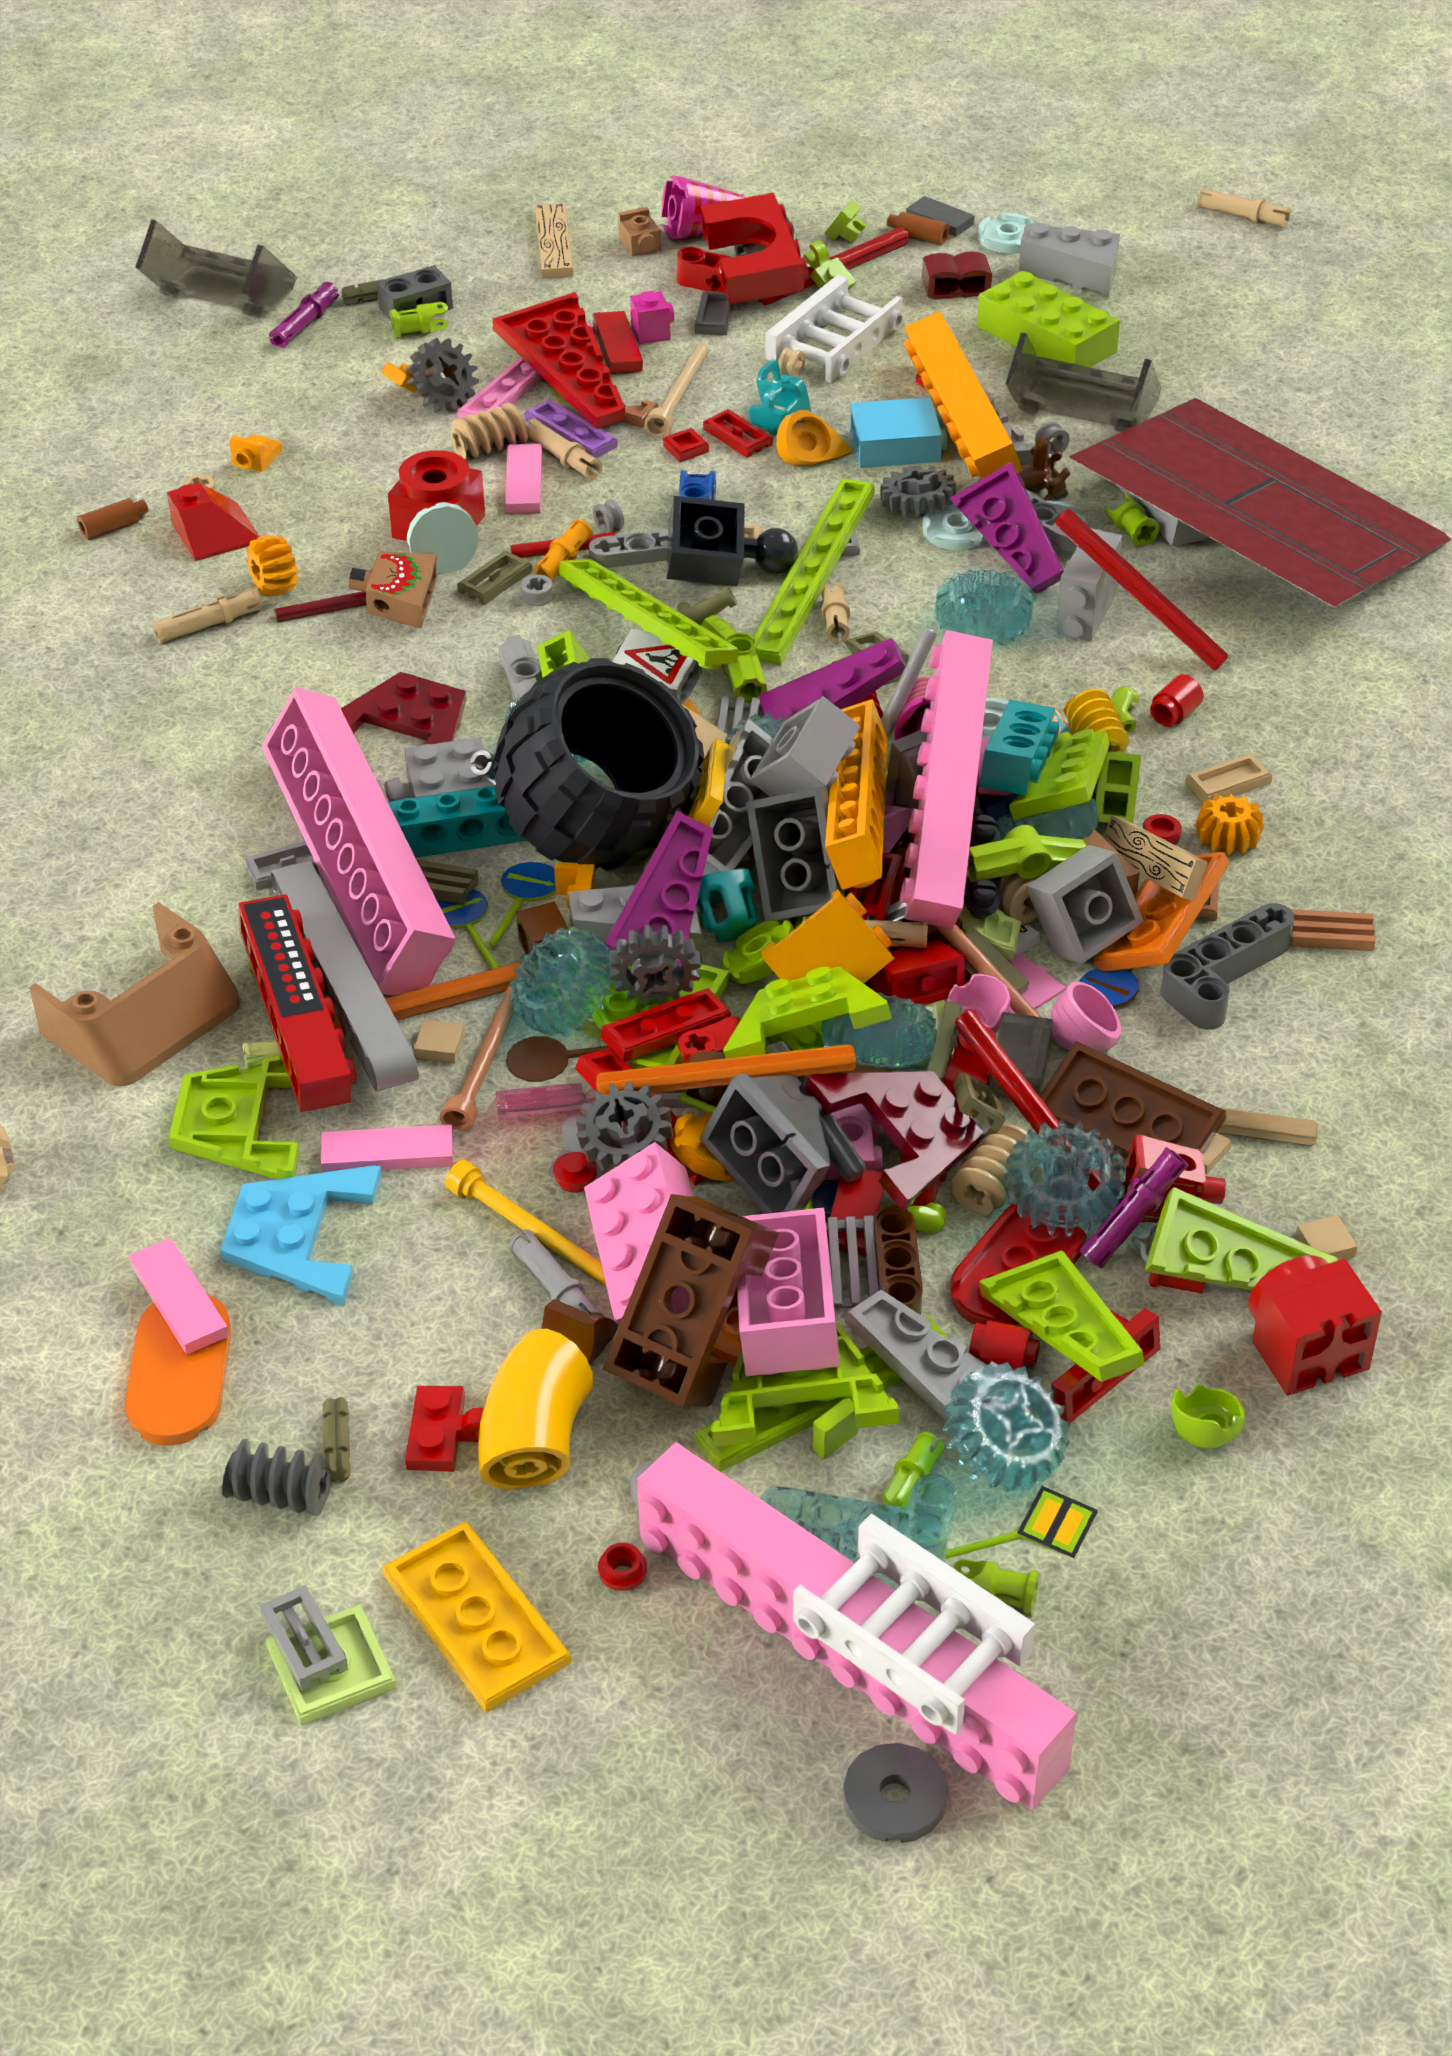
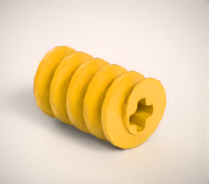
M1095 688L1085 690L1072 697L1066 703L1063 711L1074 734L1085 729H1093L1094 732L1106 729L1110 742L1107 752L1124 753L1129 744V737L1107 692Z

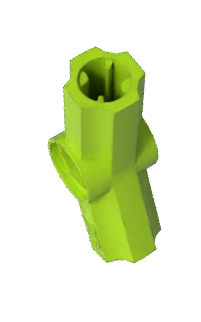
M716 615L705 618L701 625L702 627L738 648L737 663L724 664V673L729 677L735 698L737 699V696L745 697V703H751L752 697L759 698L758 695L767 692L766 681L757 656L756 639L750 634L737 632L724 619H719Z
M1021 825L1009 831L1004 840L969 847L967 875L971 882L1018 873L1023 879H1035L1086 847V844L1082 839L1038 835L1034 827Z

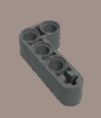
M1270 903L1263 905L1175 952L1169 963L1164 964L1161 996L1198 1028L1206 1030L1219 1028L1226 1019L1230 993L1228 984L1289 950L1295 918L1294 913L1290 908L1282 904Z

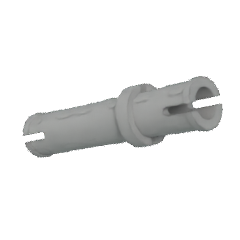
M522 1230V1234L528 1240V1243L522 1239L519 1233L515 1234L509 1243L510 1251L519 1258L550 1295L551 1301L556 1299L591 1315H603L586 1297L585 1288L581 1282L569 1277L536 1238L533 1231Z

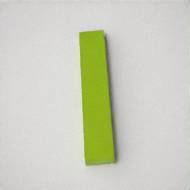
M930 1316L925 1317L931 1321L930 1328L943 1337H947ZM869 1346L859 1350L864 1356L865 1365L872 1374H877L883 1383L884 1389L903 1380ZM839 1397L827 1402L815 1400L792 1403L780 1408L770 1406L755 1408L754 1419L757 1442L714 1447L712 1437L713 1423L694 1432V1441L714 1467L722 1472L813 1426V1422L843 1399L849 1398L853 1401V1397Z

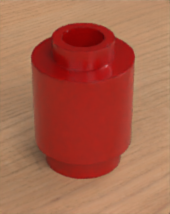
M1179 674L1174 677L1153 697L1150 712L1154 720L1165 727L1180 724L1203 702L1204 693L1201 685L1196 679L1185 674Z
M988 1320L987 1324L976 1322L971 1336L969 1353L988 1366L993 1361L1008 1372L1024 1375L1027 1366L1035 1367L1037 1363L1040 1340L1033 1339V1332L1029 1328Z

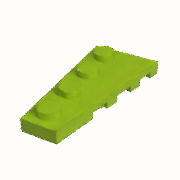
M1085 729L1073 734L1048 761L1044 771L1041 770L1038 784L1032 783L1026 796L1019 794L1009 805L1013 820L1089 802L1110 745L1106 729L1094 732L1093 729Z
M1173 1187L1166 1194L1145 1271L1252 1291L1265 1274L1290 1259L1314 1255L1322 1257L1328 1263L1337 1261L1338 1258Z
M1063 1251L979 1281L981 1295L1026 1328L1031 1329L1034 1334L1099 1381L1103 1382L1145 1366L1142 1349Z

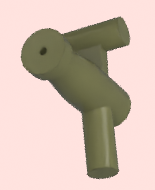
M726 585L720 589L721 593L692 606L687 602L679 603L677 612L702 625L705 618L717 615L727 606L732 608L738 603L734 594Z

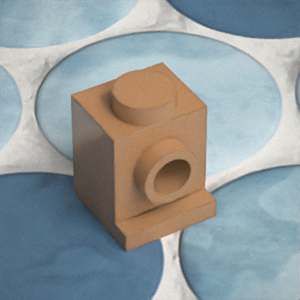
M648 207L618 213L619 239L631 256L661 250V231L649 215Z

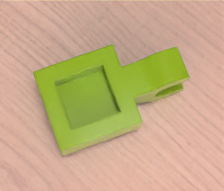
M821 240L810 244L811 251L805 253L803 257L814 269L810 277L816 285L822 288L835 276L840 275L848 278V289L852 288L856 283L855 279L838 258L830 261L826 245Z

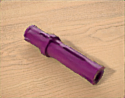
M325 281L313 294H307L303 297L299 307L269 332V337H273L270 339V342L275 346L285 348L315 318L319 319L324 315L325 309L339 297V293H335L338 291L337 287L333 283Z
M1165 1147L1142 1177L1137 1176L1132 1181L1133 1188L1128 1192L1127 1196L1117 1205L1096 1233L1081 1247L1080 1252L1095 1266L1103 1268L1119 1246L1124 1243L1140 1224L1146 1214L1155 1205L1160 1206L1165 1200L1164 1194L1183 1171L1188 1168V1163L1175 1151Z

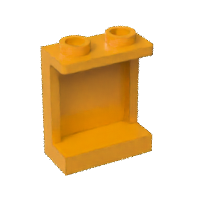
M837 889L832 893L833 898L779 943L771 942L760 953L764 961L780 979L791 981L805 977L809 971L818 967H829L832 969L840 966L864 984L894 959L888 950V947L893 942L878 924L871 929L861 916L867 910L852 892L845 897Z

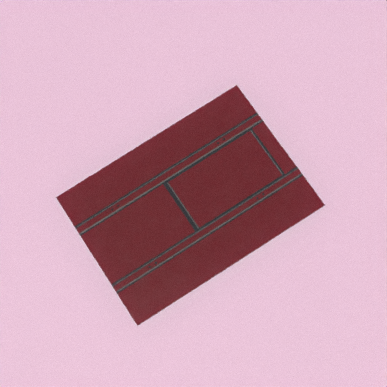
M1193 398L1068 457L1333 607L1338 606L1451 540L1443 531L1197 398Z

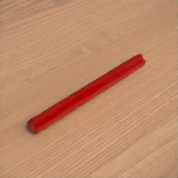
M899 227L829 257L831 261L838 258L845 268L849 270L908 244L909 234L907 230L904 231L902 227ZM812 266L807 267L808 276L803 277L804 289L816 284L810 277L814 270ZM797 292L757 300L763 305H769Z
M1066 509L1056 519L1055 525L1212 670L1218 669L1227 660L1228 654L1071 509Z
M968 1010L958 1016L955 1020L956 1029L1099 1216L1104 1217L1111 1214L1119 1204L1117 1196L983 1022L972 1010Z

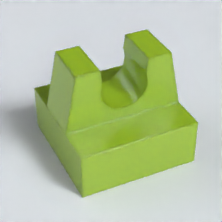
M851 199L825 231V234L833 241L840 235L853 243L867 226L856 214L861 206Z

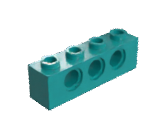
M1009 700L985 748L979 787L1026 796L1031 784H1038L1041 770L1044 771L1047 757H1050L1052 746L1056 744L1060 722L1053 721L1055 708Z
M494 786L388 802L415 858L528 841L524 837H520L509 824L510 818L505 808L499 805Z

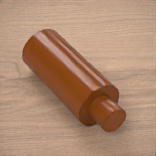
M900 212L898 216L890 214L887 218V226L895 229L902 227L904 231L907 230L908 237L942 246L949 236L950 226L945 222L906 212Z
M127 498L77 516V524L80 532L89 540L139 522V515L145 514L149 510L144 499L133 502L131 498Z

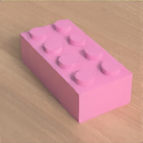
M656 1142L584 1187L613 1317L618 1325H620L670 1195L677 1194L693 1197L686 1167ZM682 1286L678 1287L671 1296L673 1309L681 1314L686 1311L690 1304L689 1293Z
M824 1208L742 1216L779 1232L763 1276L742 1275L737 1286L739 1330L745 1375H773L782 1372L839 1367V1348Z

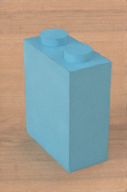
M931 397L851 403L850 432L860 468L941 462V450L947 449L946 430L941 429V417L938 410L934 409Z

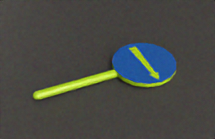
M524 862L508 868L503 873L501 878L502 889L509 897L516 900L489 941L491 948L496 947L515 917L516 911L520 909L524 901L543 900L556 892L555 874L552 866L542 862Z
M473 889L465 904L437 900L450 928L458 929L465 927L491 969L498 968V964L473 924L486 916L488 911L486 897L481 892Z

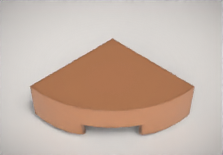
M641 401V405L627 408L626 404H624L625 420L621 422L642 428L650 411L658 408V403Z

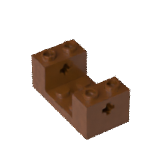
M671 1194L602 1369L679 1406H710L728 1364L710 1354L742 1275L763 1276L779 1232L701 1198ZM682 1286L689 1293L690 1304L686 1311L679 1314L671 1305V1296L678 1287Z

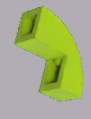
M1107 752L1097 785L1093 822L1109 823L1111 815L1123 818L1131 823L1134 822L1141 755Z

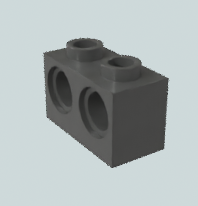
M435 265L377 282L379 308L389 320L390 310L396 309L397 312L416 309L417 305L443 302L447 304L448 310L453 309L451 282Z

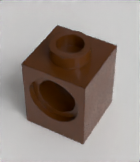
M555 901L516 911L518 940L533 970L563 963L566 958L572 960L571 932Z

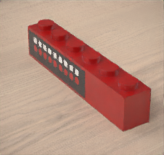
M287 894L238 903L239 932L300 1112L350 1103L351 1084L357 1083L356 1068L352 1058L345 1059L346 1043L341 1027L334 1028L335 1012L330 997H323V975L319 967L313 968L312 966L314 962L313 948L310 939H303L301 935L304 929L299 909H292Z

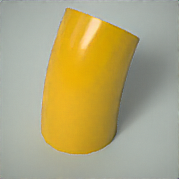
M533 1329L524 1334L509 1351L493 1380L485 1400L478 1444L480 1475L482 1481L492 1487L517 1489L545 1485L556 1481L566 1474L571 1466L570 1439L573 1421L578 1409L588 1398L593 1388V1373L584 1354L576 1344L564 1335L549 1329Z

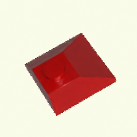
M202 483L183 485L179 489L167 492L172 525L195 561L247 547L250 545V541L260 537L236 501Z

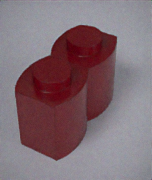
M968 251L955 256L948 253H933L923 257L922 280L927 296L931 299H950L959 295L961 297H978L980 293L991 288L992 271L986 255L980 252Z

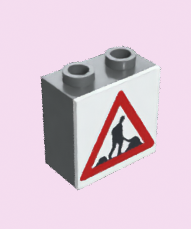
M636 629L630 630L623 644L618 647L616 656L612 661L623 665L629 663L643 669L646 674L659 682L662 681L676 694L675 697L680 703L687 701L702 674V667L699 666V662L691 657L681 655L679 653L680 650L672 645L662 643L661 639L656 635Z

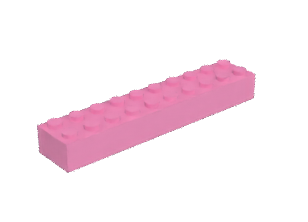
M295 687L262 745L264 754L332 900L382 994L394 996L427 987L431 984L434 974L446 955L451 952L456 938L336 698Z
M675 1442L637 1478L640 1537L651 1551L657 1554L666 1553L677 1561L680 1569L688 1577L694 1580L701 1578L713 1586L718 1596L730 1606L738 1604L753 1614L755 1621L762 1629L769 1633L777 1631L792 1642L793 1647L802 1657L807 1660H814L816 1658L830 1668L834 1677L842 1685L848 1688L856 1686L870 1696L873 1704L882 1713L888 1716L896 1714L906 1721L922 1741L930 1745L937 1743L953 1755L954 1760L963 1770L972 1774L978 1772L994 1783L996 1790L1006 1800L1012 1803L1020 1801L1031 1810H1034L1070 1769L1077 1713L998 1659H995L961 1695L965 1699L963 1729L956 1736L943 1726H936L928 1722L916 1707L818 1638L812 1639L806 1636L793 1621V1591L801 1585L821 1598L855 1563L692 1452ZM872 1575L837 1611L861 1626L895 1590ZM912 1603L878 1639L899 1654H902L936 1618L915 1603ZM954 1630L919 1668L943 1684L978 1646Z

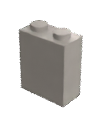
M1093 529L1121 555L1123 535ZM1078 546L1061 575L1056 633L1071 638L1092 641L1117 594L1118 583Z

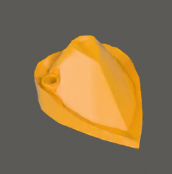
M799 410L785 416L779 425L777 432L778 454L784 462L792 466L815 465L853 452L831 426L821 417L810 411Z

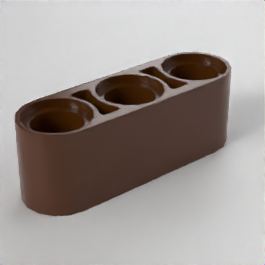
M895 1205L885 1206L874 1215L878 1291L881 1289L921 1315L923 1286L914 1218L907 1209L901 1211Z

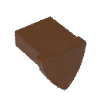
M553 1299L545 1306L541 1329H549L564 1335L577 1345L590 1365L612 1340L618 1329V1324L601 1314L591 1315Z

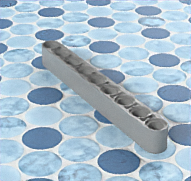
M308 860L271 870L270 877L275 895L287 894L292 909H299L304 929L301 935L303 939H310L313 948L314 962L312 966L313 968L319 967L321 969L324 980V992L327 998H331L334 1012L375 1091L378 1092L418 1080L419 1072L413 1050L312 862Z

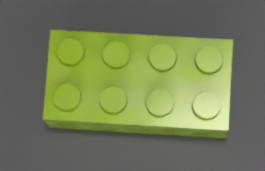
M1024 270L979 294L977 326L1071 377L1077 376L1117 353L1119 319L1107 314L1104 310L1095 308L1078 297L1060 290L1057 286L1035 277L1030 272H1025Z

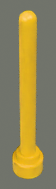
M462 1159L452 1166L445 1178L446 1189L459 1198L465 1196L469 1199L476 1198L520 1229L533 1231L536 1238L542 1244L606 1286L601 1261L487 1185L481 1170L468 1160Z

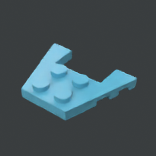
M372 1165L242 1184L220 1250L222 1260L268 1278L275 1276L293 1283L294 1287L307 1293L313 1291L328 1297L330 1302L344 1305L353 1276L352 1265L310 1261L327 1202L332 1200L374 1204L382 1177L381 1166Z

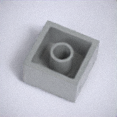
M823 696L783 722L751 776L750 781L770 797L820 786L829 789L838 777L839 773L836 771L838 764L846 759L855 747L856 743L853 741V738L860 725Z
M481 737L404 748L411 798L493 786V783L487 777L479 776L471 770L473 766L479 767L471 764L470 760L475 752L484 750Z
M1088 845L1026 885L1053 952L1059 957L1079 964L1084 963L1144 923L1117 853Z

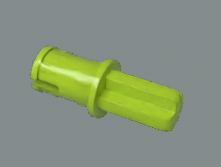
M930 1432L919 1433L906 1457L899 1459L894 1465L895 1475L881 1496V1500L884 1503L883 1509L886 1512H893L897 1515L904 1514L919 1489H924L929 1484V1473L938 1458L943 1454L945 1448L943 1442L939 1440L933 1450H929L937 1438L935 1434Z

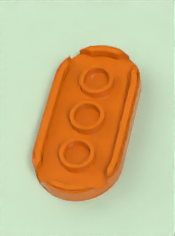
M207 1294L227 1325L229 1337L186 1355L155 1303H152L144 1311L139 1320L125 1397V1410L128 1422L133 1430L135 1429L139 1432L141 1437L150 1443L178 1445L197 1438V1433L206 1426L208 1430L219 1416L231 1340V1324L225 1306L209 1294Z

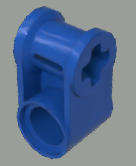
M681 470L679 496L715 500L716 471H710L709 475L688 474L686 470Z

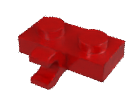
M417 1386L405 1456L407 1470L454 1472L459 1442H479L480 1422L484 1408H472L463 1415L465 1403L463 1386Z

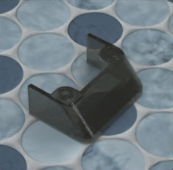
M152 219L135 266L138 271L160 287L159 292L165 296L177 298L178 294L236 307L242 309L244 314L260 318L261 314L268 315L293 290L297 276L263 245L257 244L253 260H247L184 245L158 221Z
M1022 332L1020 333L1005 383L1013 400L1019 404L1018 408L1022 411L1036 414L1038 409L1109 424L1115 426L1114 429L1118 432L1148 420L1158 402L1162 389L1150 359H1144L1139 378L1038 357L1028 334Z

